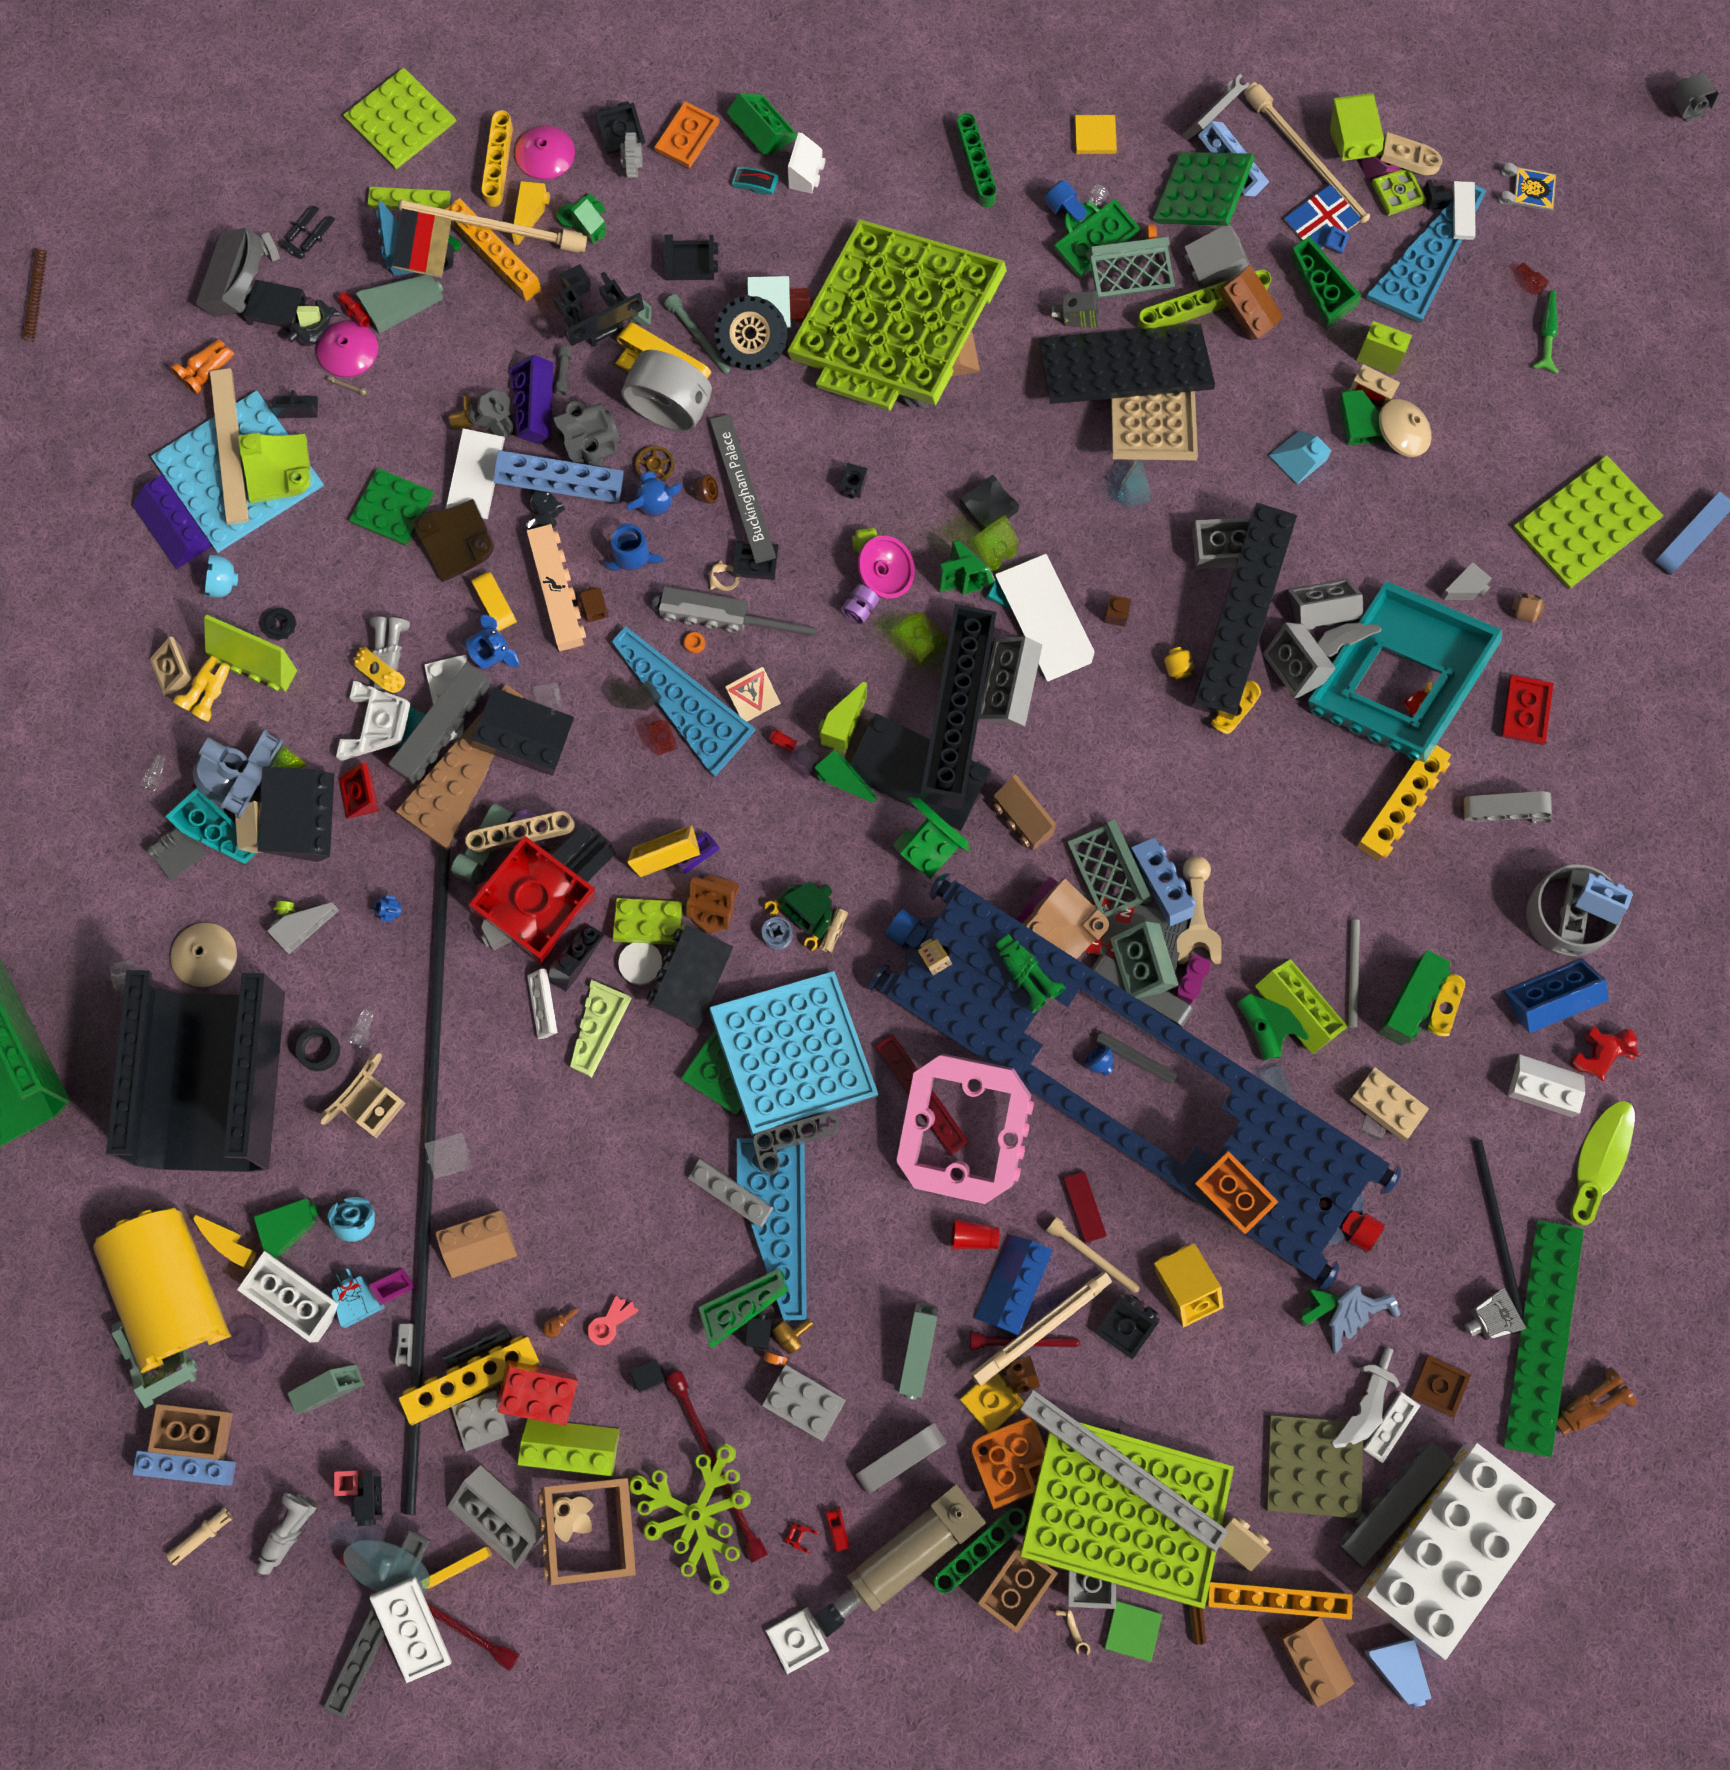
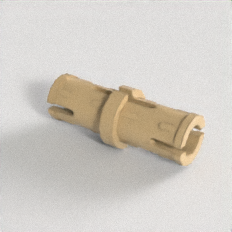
M835 908L830 926L826 930L823 941L819 946L820 950L829 951L830 954L833 952L838 937L842 935L841 930L848 912Z

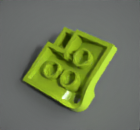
M253 433L238 436L240 455L243 461L251 504L297 496L309 488L311 485V468L305 434L272 436Z

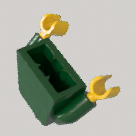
M812 882L804 885H788L775 897L776 900L774 902H766L765 909L767 910L770 906H775L774 910L770 913L771 916L777 915L780 909L808 935L812 933V938H807L804 946L806 947L809 941H814L815 946L811 950L814 951L818 947L817 940L823 937L830 926L832 916L830 906L832 900L829 896L832 894V889L827 884H823L818 888Z

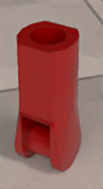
M837 1506L838 1509L829 1511L825 1509L834 1552L850 1548L840 1506ZM840 1518L841 1525L832 1527L831 1520Z

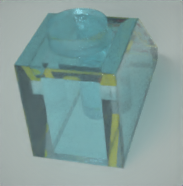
M1142 460L1135 461L1122 481L1120 490H1118L1120 503L1124 502L1125 509L1150 503L1152 495Z

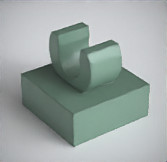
M643 300L644 310L636 313L628 320L632 323L638 322L642 326H648L651 324L652 306Z

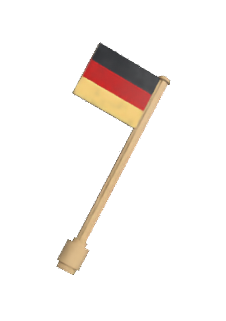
M401 199L398 204L401 218L392 268L442 278L451 221L555 242L557 245H560V250L574 253L585 252L587 236L582 235L583 233L563 229V233L559 232L557 234L407 202Z

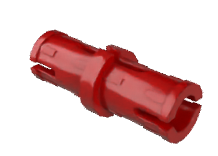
M343 292L338 296L337 300L346 309V313L351 318H354L361 327H367L371 323V318L363 311L360 303L355 302L347 292Z

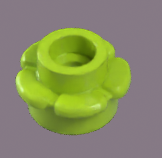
M277 901L276 908H273L275 911H278L277 915L287 916L291 912L296 911L294 903L287 901Z

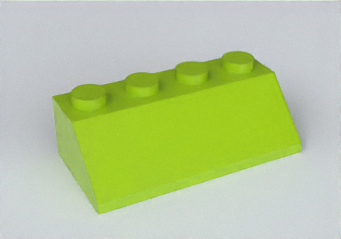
M1291 959L1272 970L1255 985L1259 990V994L1264 999L1289 1008L1297 1017L1309 1035V1039L1304 1040L1299 1036L1297 1037L1302 1041L1305 1049L1309 1050L1312 1054L1316 1053L1348 1027Z
M527 1419L520 1445L518 1465L613 1476L620 1429L567 1423L564 1426Z

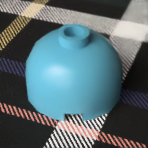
M209 555L205 597L221 598L227 596L231 592L232 587L237 586L238 573H234V566L228 559L217 555Z
M350 1197L344 1199L345 1203L339 1206L338 1203L334 1204L329 1210L328 1221L335 1236L342 1241L356 1242L364 1239L371 1233L375 1224V1212L367 1199Z

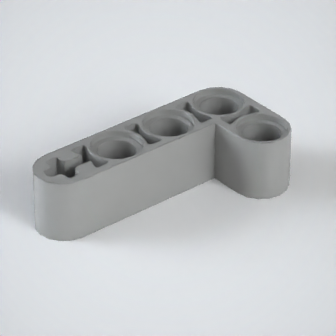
M1549 792L1468 796L1463 799L1465 821L1484 822L1532 819L1533 823L1544 821V824L1553 821L1552 799Z
M934 1423L857 1473L856 1477L867 1495H869L947 1444Z

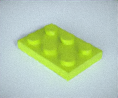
M617 898L613 942L673 945L675 942L672 940L677 928H681L682 902Z

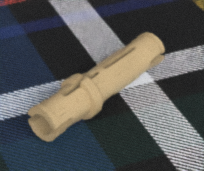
M223 1507L212 1518L204 1520L201 1523V1527L166 1553L170 1562L173 1560L172 1564L177 1565L178 1562L209 1537L213 1538L216 1536L220 1528L233 1520L230 1512Z

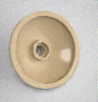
M1393 399L1382 407L1379 413V426L1386 442L1396 452L1407 457H1417L1426 452L1431 444V428L1424 413L1413 403L1402 399Z
M199 923L192 925L181 932L174 941L170 955L171 965L175 974L186 984L194 987L213 986L224 980L233 970L237 959L236 943L231 934L217 924ZM203 948L202 954L197 955V950Z

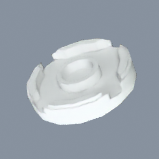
M631 943L621 952L618 961L619 970L624 979L639 986L653 982L657 972L663 966L662 956L658 949L648 943Z

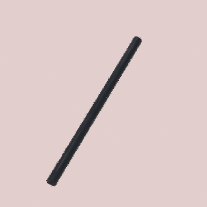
M1476 1140L1473 1142L1510 1298L1521 1320H1523L1524 1312L1483 1140Z

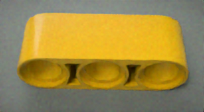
M490 571L471 580L487 613L497 621L496 629L498 631L517 623Z

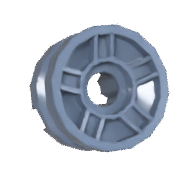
M781 917L768 919L762 927L764 943L774 950L786 948L791 943L793 937L790 923ZM774 931H781L782 935L776 936L775 938L773 934Z

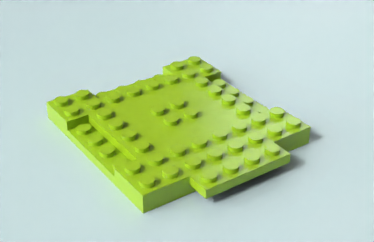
M859 219L791 343L788 354L792 361L823 370L816 382L819 389L888 411L891 410L899 394L936 406L954 372L952 366L985 304L991 302L1007 271L1005 262Z

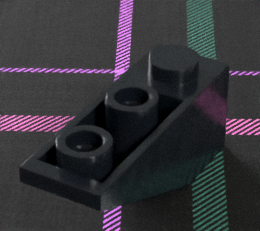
M586 923L551 965L548 976L549 982L566 992L575 982L605 934Z

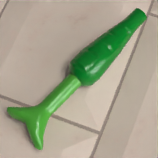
M1554 290L1548 291V299L1541 326V336L1544 338L1543 358L1534 364L1533 368H1544L1551 373L1557 374L1559 371L1551 359L1552 340L1557 335L1558 330L1556 291Z

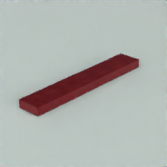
M892 1034L875 1045V1049L909 1096L913 1073L918 1069ZM932 1090L928 1108L933 1111L935 1121L931 1128L952 1156L970 1142Z

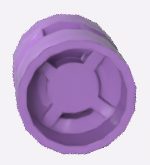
M858 584L850 594L852 599L846 600L841 608V612L850 620L863 625L870 615L869 610L872 611L878 604L879 597L868 587Z

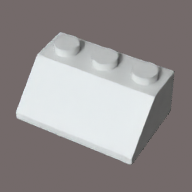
M1519 1054L1508 1097L1572 1118L1580 1114L1585 1096L1584 1075Z

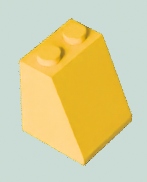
M1195 1243L1190 1246H1183L1176 1253L1170 1256H1163L1154 1263L1155 1272L1183 1327L1224 1308L1221 1286Z

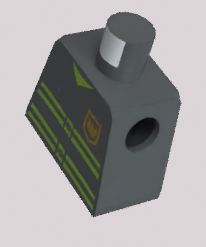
M1088 291L1065 294L1063 304L1052 305V317H1064L1065 326L1098 328L1099 306L1097 292Z

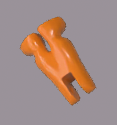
M218 339L190 357L185 368L179 364H173L170 369L179 381L186 385L193 394L198 395L201 392V386L211 381L210 371L219 370L232 358L234 352L228 347L224 348L225 344Z

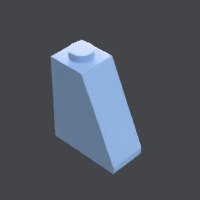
M1407 1639L1364 1650L1368 1659L1403 1703L1411 1704V1707H1419L1426 1704L1425 1700L1431 1699L1415 1640Z

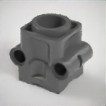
M573 401L567 405L565 414L553 418L558 429L557 433L561 444L567 450L569 462L603 467L604 457L619 452L617 443L620 442V437L609 410L605 411L601 403L584 408L582 403Z

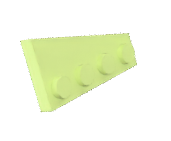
M593 980L590 983L591 989L589 997L586 999V1010L584 1018L581 1020L579 1039L576 1041L570 1066L572 1069L589 1077L593 1076L632 999L626 994Z

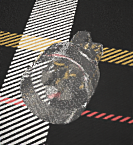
M1094 183L1087 194V201L1096 206L1102 205L1109 192L1103 186Z
M156 754L150 768L144 771L140 785L145 789L158 791L163 780L161 773L167 761L164 755Z
M362 1010L356 1026L351 1027L346 1038L348 1043L360 1048L365 1047L370 1036L368 1029L374 1018L372 1011Z

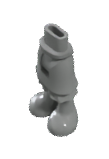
M373 617L370 619V626L375 629V649L372 653L397 671L401 656L400 650L402 648L398 646L399 636L401 632L407 631L410 628V622L390 617L389 620L385 617ZM389 626L388 647L384 648L386 630ZM377 662L371 664L372 674H376L379 670ZM374 682L373 688L378 691H387Z
M284 1493L282 1503L288 1508V1513L282 1524L273 1528L271 1533L268 1534L267 1541L258 1559L260 1561L256 1569L258 1573L270 1574L273 1567H277L281 1563L291 1546L298 1540L297 1536L302 1533L299 1529L316 1511L318 1505L315 1501L300 1493L296 1496Z

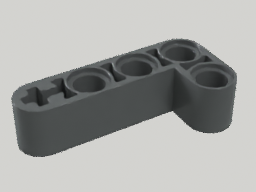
M826 1113L756 1133L753 1142L761 1171L768 1176L774 1175L779 1171L780 1162L777 1154L779 1150L836 1135L840 1128L838 1117L835 1114ZM827 1120L835 1123L833 1124V1129L829 1130L825 1126ZM817 1122H819L821 1127V1133H818ZM809 1125L813 1127L814 1132L812 1135L806 1136L802 1134V1128ZM784 1131L792 1134V1138L787 1142L779 1138L780 1134ZM762 1137H767L770 1139V1144L767 1147H760L758 1140ZM773 1159L776 1165L772 1169H766L763 1166L764 1161Z

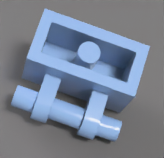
M1589 873L1587 882L1577 900L1576 907L1618 925L1629 907L1633 896L1632 891L1624 888L1625 886L1620 883L1614 884L1605 880L1606 877L1600 874L1596 876Z

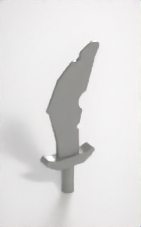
M1362 623L1344 624L1326 631L1317 644L1327 657H1331L1338 653L1342 645H1352L1372 634L1379 633L1381 627L1374 624L1365 626Z
M1389 1347L1384 1348L1378 1366L1367 1365L1360 1367L1361 1372L1371 1374L1366 1389L1367 1394L1362 1397L1358 1404L1359 1414L1349 1418L1338 1436L1331 1442L1332 1447H1346L1348 1443L1354 1445L1369 1438L1383 1422V1400L1387 1382L1393 1388L1400 1385L1395 1375L1387 1371L1393 1349Z

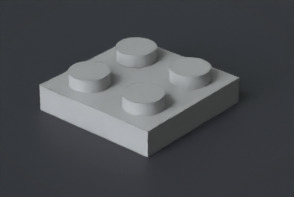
M497 1391L452 1406L465 1452L510 1436L505 1416L502 1413H498L496 1408Z

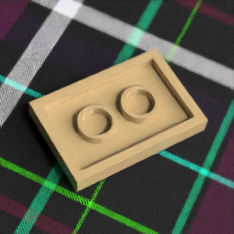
M1376 1067L1372 1069L1350 1099L1352 1103L1403 1142L1410 1137L1429 1110L1427 1106Z

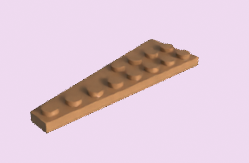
M507 684L502 688V691L523 698L521 694ZM483 711L396 811L397 815L445 850L450 848V844L455 834H457L464 816H466L468 808L495 755L471 747Z

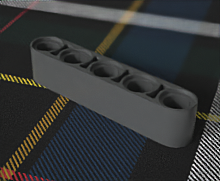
M1100 954L1091 969L1125 990L1118 963L1110 957ZM1167 991L1137 998L1181 1028L1184 1027L1194 1010L1189 1004Z

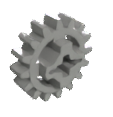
M635 132L626 133L625 143H621L622 168H626L627 178H638V167H643L641 143H637Z

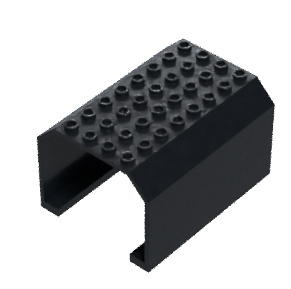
M126 970L106 1154L135 1167L158 1170L221 1172L269 1170L285 991L265 973H241L239 995L177 993L153 987L151 985L152 972L149 970Z

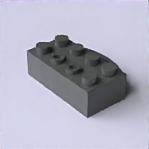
M247 227L221 232L196 305L214 317L243 312L246 307L245 297L252 290L251 282L258 272L259 259L264 255V249L262 248L265 241Z

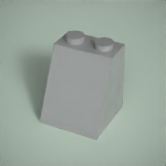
M1230 224L1222 226L1185 246L1187 251L1185 255L1186 261L1189 266L1193 265L1195 270L1192 272L1196 283L1200 282L1203 287L1229 280L1250 265L1241 241Z

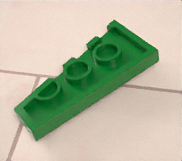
M780 1268L698 1307L707 1342L711 1348L715 1347L789 1291L784 1274Z

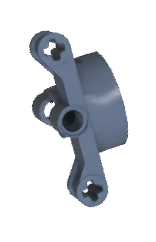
M264 729L250 756L246 757L240 750L223 746L208 737L198 753L199 757L193 768L194 783L205 797L221 804V809L225 808L233 812L240 819L249 804L251 796L262 780L263 767L269 766L284 740L282 738L277 739L270 735L268 730Z

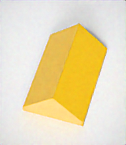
M689 825L633 847L628 859L629 865L640 877L700 855L693 826Z

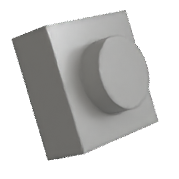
M269 232L261 235L265 241L262 248L264 249L265 256L269 255L272 262L280 259L278 250Z

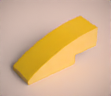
M195 1215V1223L212 1246L229 1260L246 1269H250L257 1252L237 1244L241 1235Z

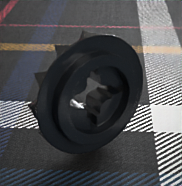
M285 608L270 610L262 621L264 633L270 639L278 641L284 638L288 639L294 633L295 626L297 625L293 613ZM276 618L280 620V622L285 621V623L282 624L283 630L279 629L278 627L274 628L277 625Z

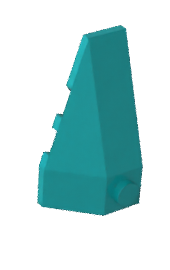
M198 788L165 816L181 833L244 865L257 854L238 850L236 824L213 801L200 793Z

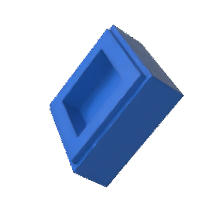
M1331 226L1322 246L1342 254L1350 234L1335 226Z

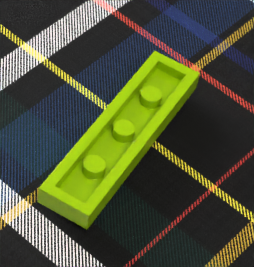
M370 187L368 207L379 209L378 201H382L388 209L399 210L398 204L401 199H404L403 201L446 209L450 206L451 193L450 191Z

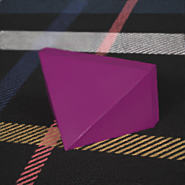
M1381 156L1361 158L1366 179L1396 172L1401 169V167L1381 161Z
M404 1269L368 1286V1289L380 1306L415 1288Z

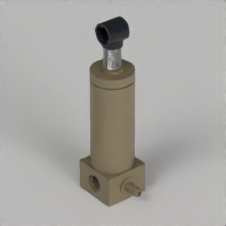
M955 1484L935 1500L926 1511L856 1567V1570L851 1571L847 1577L853 1584L851 1586L852 1591H849L845 1595L846 1597L841 1598L838 1603L828 1604L812 1618L813 1622L825 1638H827L840 1628L844 1621H846L845 1617L852 1613L854 1609L856 1610L858 1606L860 1607L861 1604L865 1606L868 1604L876 1612L955 1545L964 1542L986 1522L957 1484Z

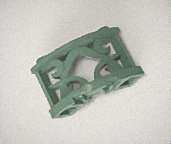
M121 1320L112 1324L111 1334L116 1340L125 1360H131L132 1369L129 1371L133 1382V1390L144 1408L154 1404V1398L188 1380L191 1382L196 1380L195 1372L198 1371V1367L191 1358L189 1349L169 1356L163 1368L160 1366L154 1368L158 1372L157 1375L153 1372L151 1376H148L149 1371L141 1374ZM179 1366H182V1369L176 1371Z

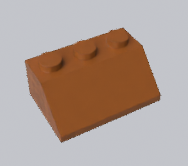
M1251 265L1245 267L1216 289L1250 340L1259 339L1283 317V314Z

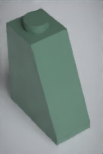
M356 1364L329 1370L288 1392V1396L295 1414L311 1411L365 1386Z

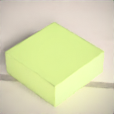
M298 306L297 315L301 328H312V326L321 321L318 306Z

